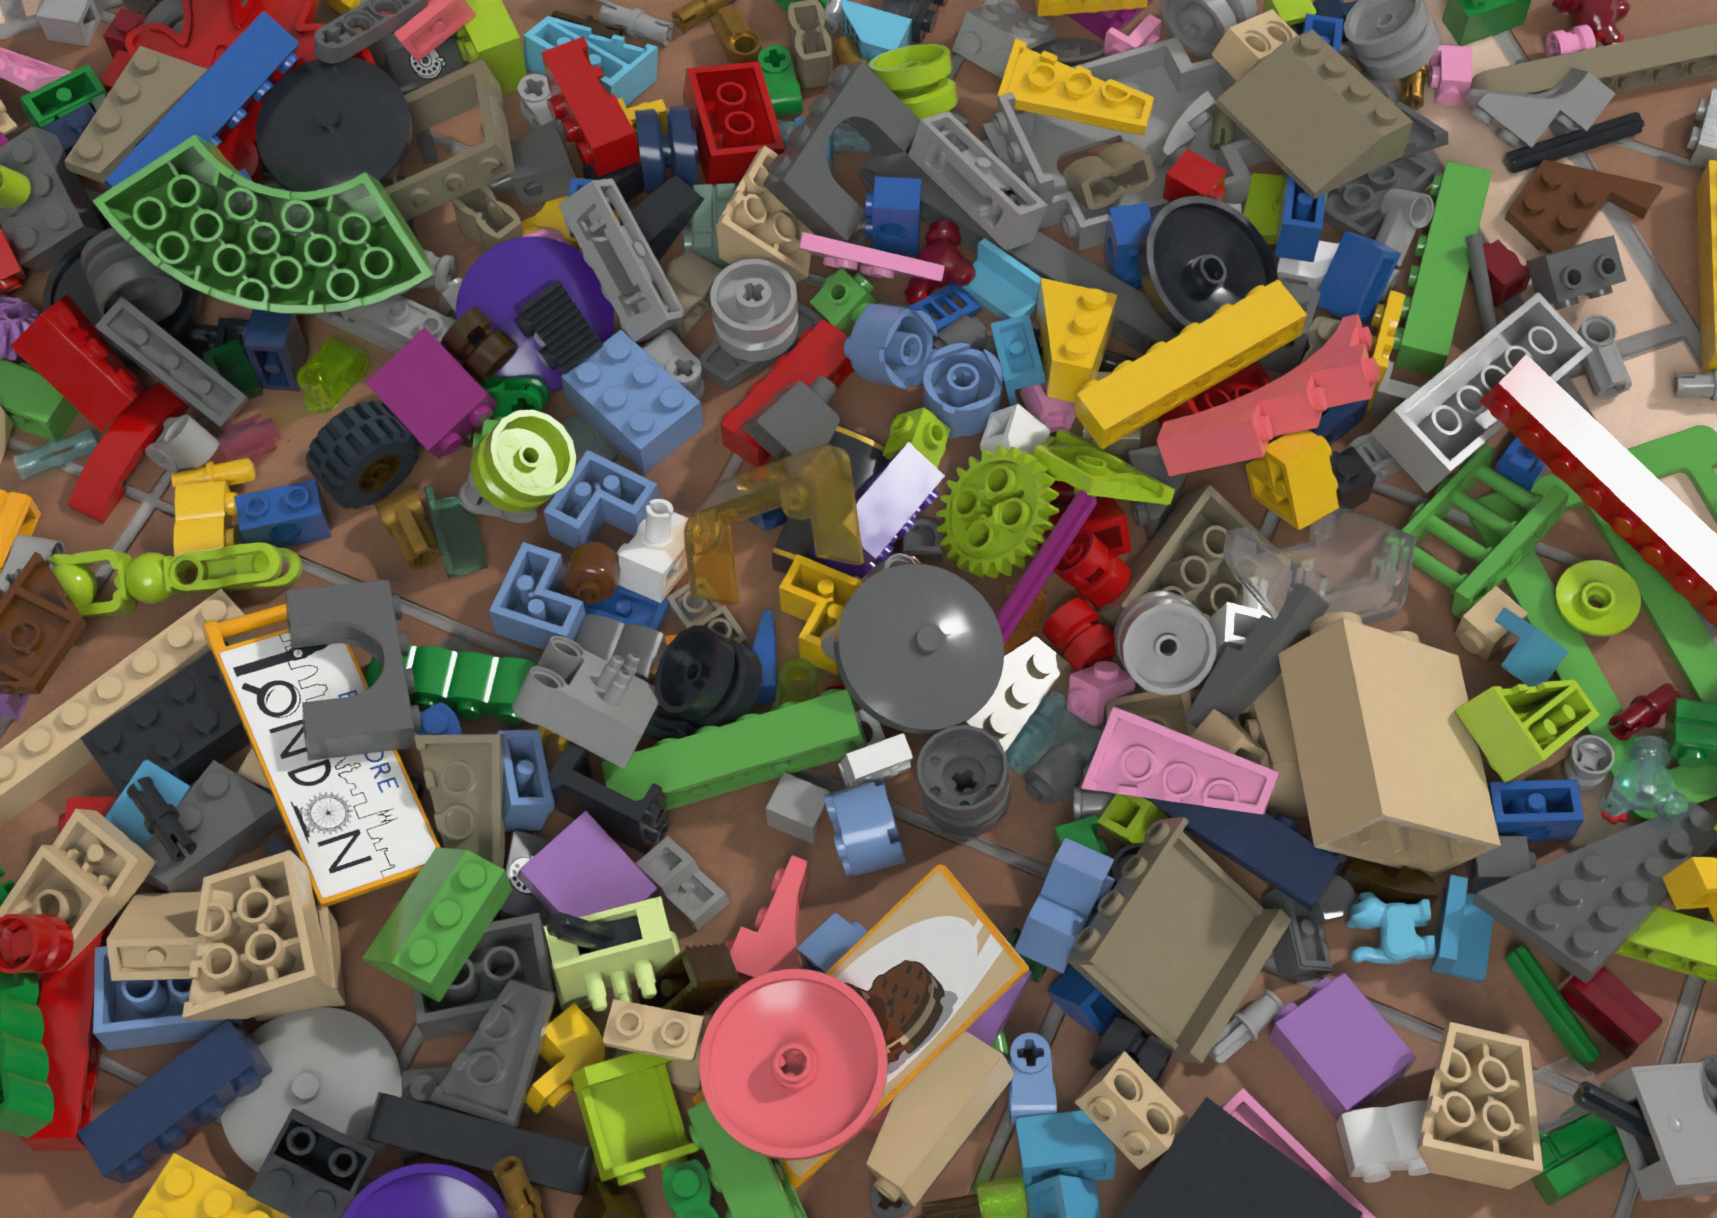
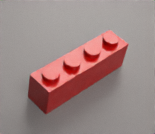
M824 319L813 329H807L799 338L797 346L788 355L784 354L776 361L772 372L763 381L759 380L753 384L746 399L737 408L732 407L724 415L721 422L723 445L758 470H761L772 456L740 426L773 395L788 384L800 380L809 387L817 376H823L830 380L838 389L855 371L851 360L844 354V343L849 336Z

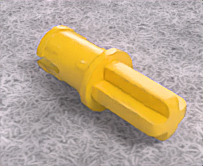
M249 458L219 464L209 461L205 467L180 472L175 471L171 475L173 487H176L178 484L226 481L228 486L251 482L256 478L254 464Z

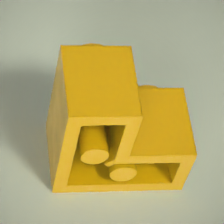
M1310 430L1289 433L1269 443L1264 457L1257 458L1245 465L1252 498L1298 530L1305 528L1339 508L1336 493L1338 483L1332 473L1330 462L1332 451L1326 439L1320 435L1317 436Z
M797 554L779 586L781 611L807 621L798 637L800 660L838 676L839 672L836 661L828 658L823 652L821 637L827 628L837 623L845 603L864 581Z

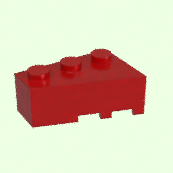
M582 36L541 52L551 98L546 100L548 109L555 121L561 120V126L568 142L572 143L575 141L576 149L583 165L590 164L599 178L639 162L640 157L635 132L615 94L608 95L599 82V79L604 78V74L599 65L591 67L588 44Z
M68 294L44 311L10 345L12 349L101 432L145 390L139 383L136 375L126 367Z

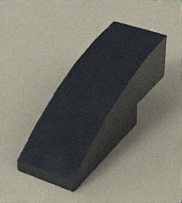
M677 175L657 188L631 212L658 260H661L705 199Z

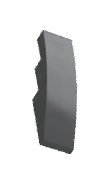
M1297 582L1276 619L1264 614L1261 615L1241 651L1227 645L1184 720L1197 729L1213 709L1234 720L1280 675L1281 667L1278 653L1311 635L1310 624L1323 616L1330 605L1311 588Z

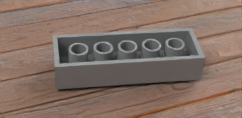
M1538 292L1396 407L1371 434L1427 494L1506 427L1501 421L1492 416L1480 400L1525 355L1532 359L1557 383L1587 357L1593 349Z

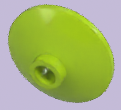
M1587 560L1574 564L1563 573L1556 587L1555 599L1560 614L1569 625L1588 635L1605 637L1621 633L1632 625L1640 611L1641 595L1636 582L1624 569L1607 561ZM1588 601H1597L1601 608L1591 606Z

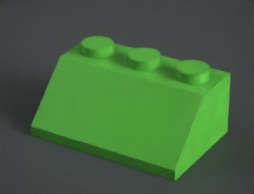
M436 847L362 960L440 1002L512 891L505 869L465 849Z

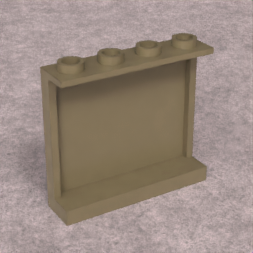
M1185 817L1159 819L1146 831L1144 836L1146 841L1138 853L1124 864L1121 870L1122 877L1114 889L1108 892L1099 902L1097 908L1099 912L1091 924L1084 928L1075 938V948L1066 961L1130 1020L1141 1027V1030L1148 1036L1154 1035L1174 1047L1175 1049L1171 1057L1176 1062L1202 1064L1292 919L1280 908L1264 909L1199 848L1183 832L1189 822Z

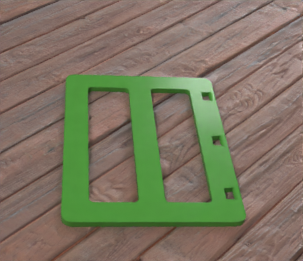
M1697 425L1626 449L1657 479L1676 473L1686 474L1717 524V474L1713 470L1717 468V432L1714 429L1705 425ZM1550 474L1539 478L1531 491L1522 487L1534 496L1539 494L1545 496L1556 484L1569 492L1565 511L1575 507H1583L1588 511L1619 567L1624 569L1636 582L1640 591L1643 609L1696 701L1717 704V648L1690 602L1682 594L1678 593L1653 566L1646 563L1630 544L1617 535L1611 526L1591 507L1587 506L1560 478ZM1499 492L1476 499L1511 523L1515 520L1520 522L1526 516V509ZM1468 515V519L1483 547L1495 549L1501 542L1502 536ZM1533 549L1505 578L1503 583L1513 601L1528 612L1525 621L1569 651L1553 674L1557 681L1575 679L1600 714L1583 729L1587 735L1599 736L1612 746L1615 753V761L1608 774L1631 816L1639 822H1645L1692 801L1700 806L1716 800L1717 766L1707 764L1697 768L1679 766L1667 771H1660L1654 766L1637 733L1629 740L1621 741L1610 732V728L1615 726L1608 724L1610 718L1624 710L1580 631L1569 625L1560 614L1555 599L1556 588Z

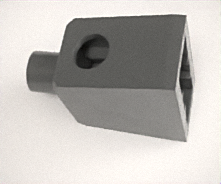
M551 121L510 142L515 171L489 183L494 196L515 189L523 206H531L568 196L571 178L577 179L555 121Z
M1287 281L1282 282V284L1307 314L1302 335L1294 339L1292 346H1282L1261 358L1259 362L1264 369L1281 374H1286L1301 364L1311 324L1315 318L1321 294L1317 289Z
M817 376L809 387L800 380L788 384L746 419L740 427L787 471L793 472L807 468L810 474L816 469L840 422L839 415L827 405L837 389L830 380L823 376Z

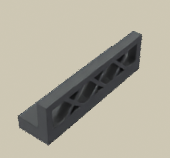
M121 296L95 325L96 329L107 341L228 437L235 428L231 420L249 401L247 396Z

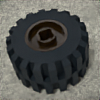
M372 400L368 403L366 401L359 402L353 407L349 406L338 415L332 417L318 431V435L312 440L309 446L310 450L306 455L308 470L337 504L346 509L351 507L359 509L365 505H372L386 497L402 483L412 471V466L417 462L419 444L416 437L385 403Z

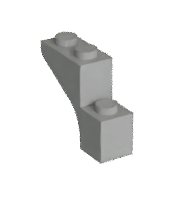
M1572 67L1560 83L1540 94L1471 89L1462 100L1472 107L1470 114L1475 119L1487 126L1491 122L1500 130L1497 135L1503 141L1513 147L1520 143L1532 148L1552 120L1568 131H1571L1573 127L1588 131L1616 93L1590 72Z

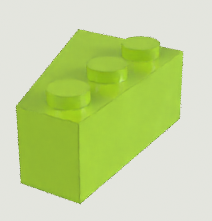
M1575 679L1542 682L1537 686L1527 687L1526 684H1518L1509 689L1495 686L1455 709L1461 721L1486 755L1489 765L1499 774L1504 783L1543 762L1600 715Z

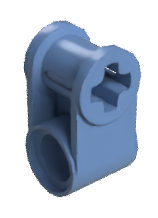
M1030 1032L1021 1034L1013 1041L1008 1057V1064L1015 1074L1008 1083L1010 1125H1014L1016 1119L1020 1117L1057 1113L1056 1088L1053 1082L1050 1046L1045 1038L1039 1034ZM1024 1050L1032 1051V1056L1036 1058L1035 1066H1027L1026 1059L1022 1058Z

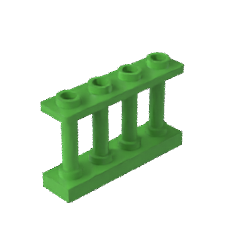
M1487 443L1476 454L1474 453L1460 465L1459 472L1452 479L1445 478L1436 489L1433 499L1427 505L1424 503L1420 504L1412 513L1409 523L1402 531L1395 530L1388 537L1384 545V550L1386 551L1384 567L1392 572L1405 558L1452 589L1451 594L1454 598L1451 613L1459 619L1495 586L1498 587L1564 517L1569 492L1556 484L1545 496L1541 494L1534 496L1491 469L1493 447ZM1480 480L1526 509V516L1520 522L1515 520L1511 523L1467 495V493ZM1455 506L1501 535V542L1495 549L1492 547L1486 549L1442 521V519ZM1430 532L1477 562V568L1470 575L1465 573L1461 576L1418 548L1417 545Z

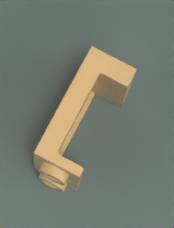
M201 892L134 894L106 939L111 981L190 979L188 977L191 960H195L199 935L195 930Z
M613 999L603 1036V1043L607 1047L617 1048L614 1058L637 1052L672 1059L673 1061L665 1064L672 1088L698 1093L702 1089L699 1057L706 1031L704 1017Z

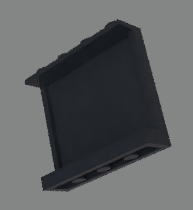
M1206 1097L1117 1218H1361L1363 1213Z

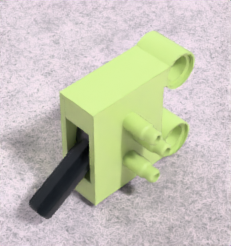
M661 896L579 918L557 912L551 916L552 923L544 926L552 959L551 971L562 1011H565L573 1003L581 1010L592 1006L596 1012L604 1011L607 1008L606 988L610 987L613 988L614 996L617 1000L633 1003L631 996L633 992L630 982L636 980L638 987L641 988L642 996L646 999L653 998L657 993L654 974L680 952L677 936L669 930Z

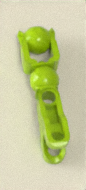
M261 542L184 553L175 557L164 556L156 552H147L132 560L131 556L125 552L103 549L80 552L73 555L54 554L47 559L54 566L51 570L83 618L130 614L135 610L136 602L157 604L167 600L172 594L184 595L185 591L201 594L217 592L219 589L235 591L287 587L295 584L300 579L302 573V562L296 552ZM283 557L289 563V570L283 577L278 578L282 572ZM195 563L198 568V576L192 584H189L185 577L186 570L191 564ZM110 564L112 569L117 570L114 584L118 590L114 591L111 601L91 604L97 597L99 584L95 574L88 566Z

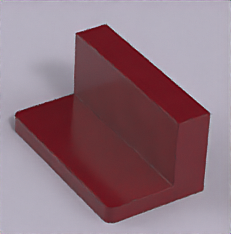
M1604 966L1587 984L1574 975L1560 992L1569 1007L1627 1059L1663 1022L1658 1014Z

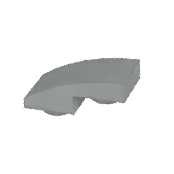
M1208 91L1199 96L1184 111L1173 126L1155 161L1159 169L1170 161L1174 165L1187 149L1192 151L1189 146L1196 137L1195 132L1211 120L1209 113L1216 104V101Z
M700 576L665 598L670 601L671 612L685 630L693 625H706L720 632L728 639H734L740 643L747 641L748 637L725 605L721 606Z

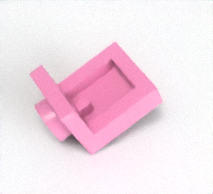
M1149 14L1129 37L1111 27L1105 35L1104 55L1108 57L1162 41V38L1159 37L1162 20Z
M1100 661L1092 667L1070 674L1067 711L1093 726L1103 723L1105 702L1134 692L1135 681L1128 672L1120 669L1119 665L1109 661Z

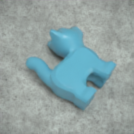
M1372 892L1360 893L1358 900L1350 907V920L1346 923V926L1363 930L1378 927L1380 930L1379 948L1368 946L1356 948L1351 952L1353 962L1369 961L1376 964L1399 965L1413 959L1434 958L1436 955L1434 935H1426L1421 938L1416 934L1414 928L1426 927L1427 921L1431 920L1429 899H1422L1417 904H1386L1380 901Z

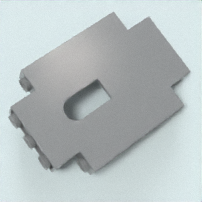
M1178 36L1079 65L1091 70L1092 76L1106 82L1112 79L1154 97L1145 136L1014 109L1015 97L1013 92L998 96L997 113L993 114V122L983 125L981 142L1048 205L1038 229L1061 223L1066 237H1072L1078 251L1105 243L1109 207L1148 203L1152 218L1159 210L1171 203L1162 197L1166 173L1173 164L1170 161L1160 169L1155 164L1165 139L1179 117L1199 96L1208 91L1216 101L1218 97L1237 82L1215 58L1192 64ZM1209 113L1211 120L1195 132L1196 137L1189 148L1192 152L1226 170L1224 188L1227 189V192L1222 202L1236 204L1246 201L1252 179L1247 167L1272 159L1236 124L1234 142L1224 145L1225 135H1222L1219 150L1212 149L1210 142L1212 138L1213 116ZM1117 140L1132 142L1150 155L1156 180L1146 189L1134 194H1122L1115 202L1100 209H1087L1078 202L1072 192L1068 191L1065 177L1057 169V163L1064 156ZM1013 189L1003 191L1008 197L1011 194L1017 197L1015 202L1017 206L1026 203Z

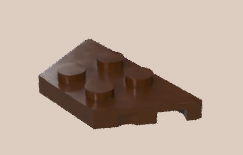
M34 552L0 601V694H40L87 626L86 621L47 562L37 552Z

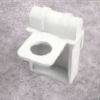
M863 709L859 710L861 721L870 725L873 735L871 741L867 743V747L846 754L841 763L838 764L846 788L881 778L891 779L911 768L910 761L913 756L904 733L885 739L879 721L871 717Z

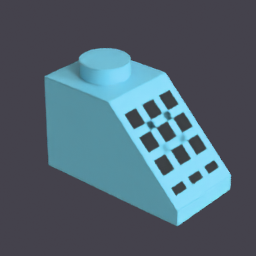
M842 0L840 4L841 30L845 36H851L854 39L863 60L870 62V60L884 52L911 46L912 19L848 0Z

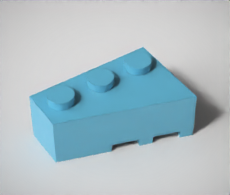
M550 16L545 17L524 34L526 70L533 74L543 75L546 78L541 52L583 36L588 44L591 67L599 65L604 74V78L599 79V82L608 95L615 94L617 99L623 98L625 106L657 80V46L646 44L644 49L626 44L625 37L614 34L612 39L592 34V28Z

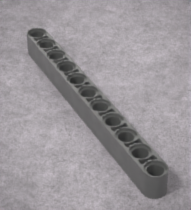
M877 151L860 169V179L872 192H874L875 176L921 179V221L929 226L937 220L954 222L959 227L960 245L975 254H978V243L985 238L1041 278L1117 294L1111 335L1143 355L1156 343L1161 341L1167 343L1179 336L1160 317L1147 295L1037 231L1034 241L1005 251L939 185L924 173L906 152L882 156Z

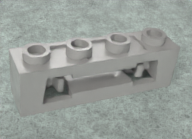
M949 111L921 119L908 156L1005 251L1034 241L1048 205ZM956 136L962 142H964L969 147V149L965 150L964 146H954ZM1013 189L1026 203L1017 206L1015 204L1017 197L1013 194L1008 197L1003 191Z
M613 178L592 180L558 205L564 215L566 227L575 235L583 250L584 260L593 268L599 279L603 295L612 303L618 314L622 330L635 343L651 340L687 317ZM611 204L614 206L617 214L619 215L624 225H620L619 221L613 213V210L610 207ZM652 283H656L667 305L663 304Z
M400 295L377 304L340 311L343 318L333 314L334 312L314 314L316 318L394 354L401 350L424 327L441 342L445 333L456 322V320ZM351 318V319H353V320H355V321H354L353 323H351V322H349V321H347V320H349V319Z

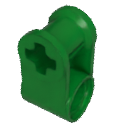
M780 45L765 47L758 55V61L761 65L776 118L802 114L801 91L799 82L795 77L790 52Z
M494 375L483 383L478 378H475L498 403L492 410L493 414L489 420L496 417H506L515 411L536 410L542 412V408L550 397L548 385L542 379L535 376L500 377Z

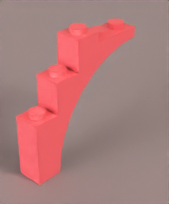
M1359 314L1343 317L1336 332L1323 347L1282 377L1225 404L1164 422L1156 441L1168 475L1174 476L1264 457L1268 442L1273 437L1318 428L1322 412L1327 408L1372 399L1375 383L1380 381V373L1376 359L1374 357L1369 358L1368 356L1369 350L1373 349L1372 336L1367 326L1362 327Z
M792 855L786 869L780 867L776 872L771 886V892L775 893L769 907L764 905L761 907L754 924L755 931L741 926L736 939L729 938L725 945L729 950L740 978L738 986L773 971L801 969L796 937L799 908L809 880L808 861ZM893 1100L868 1122L865 1129L879 1134Z

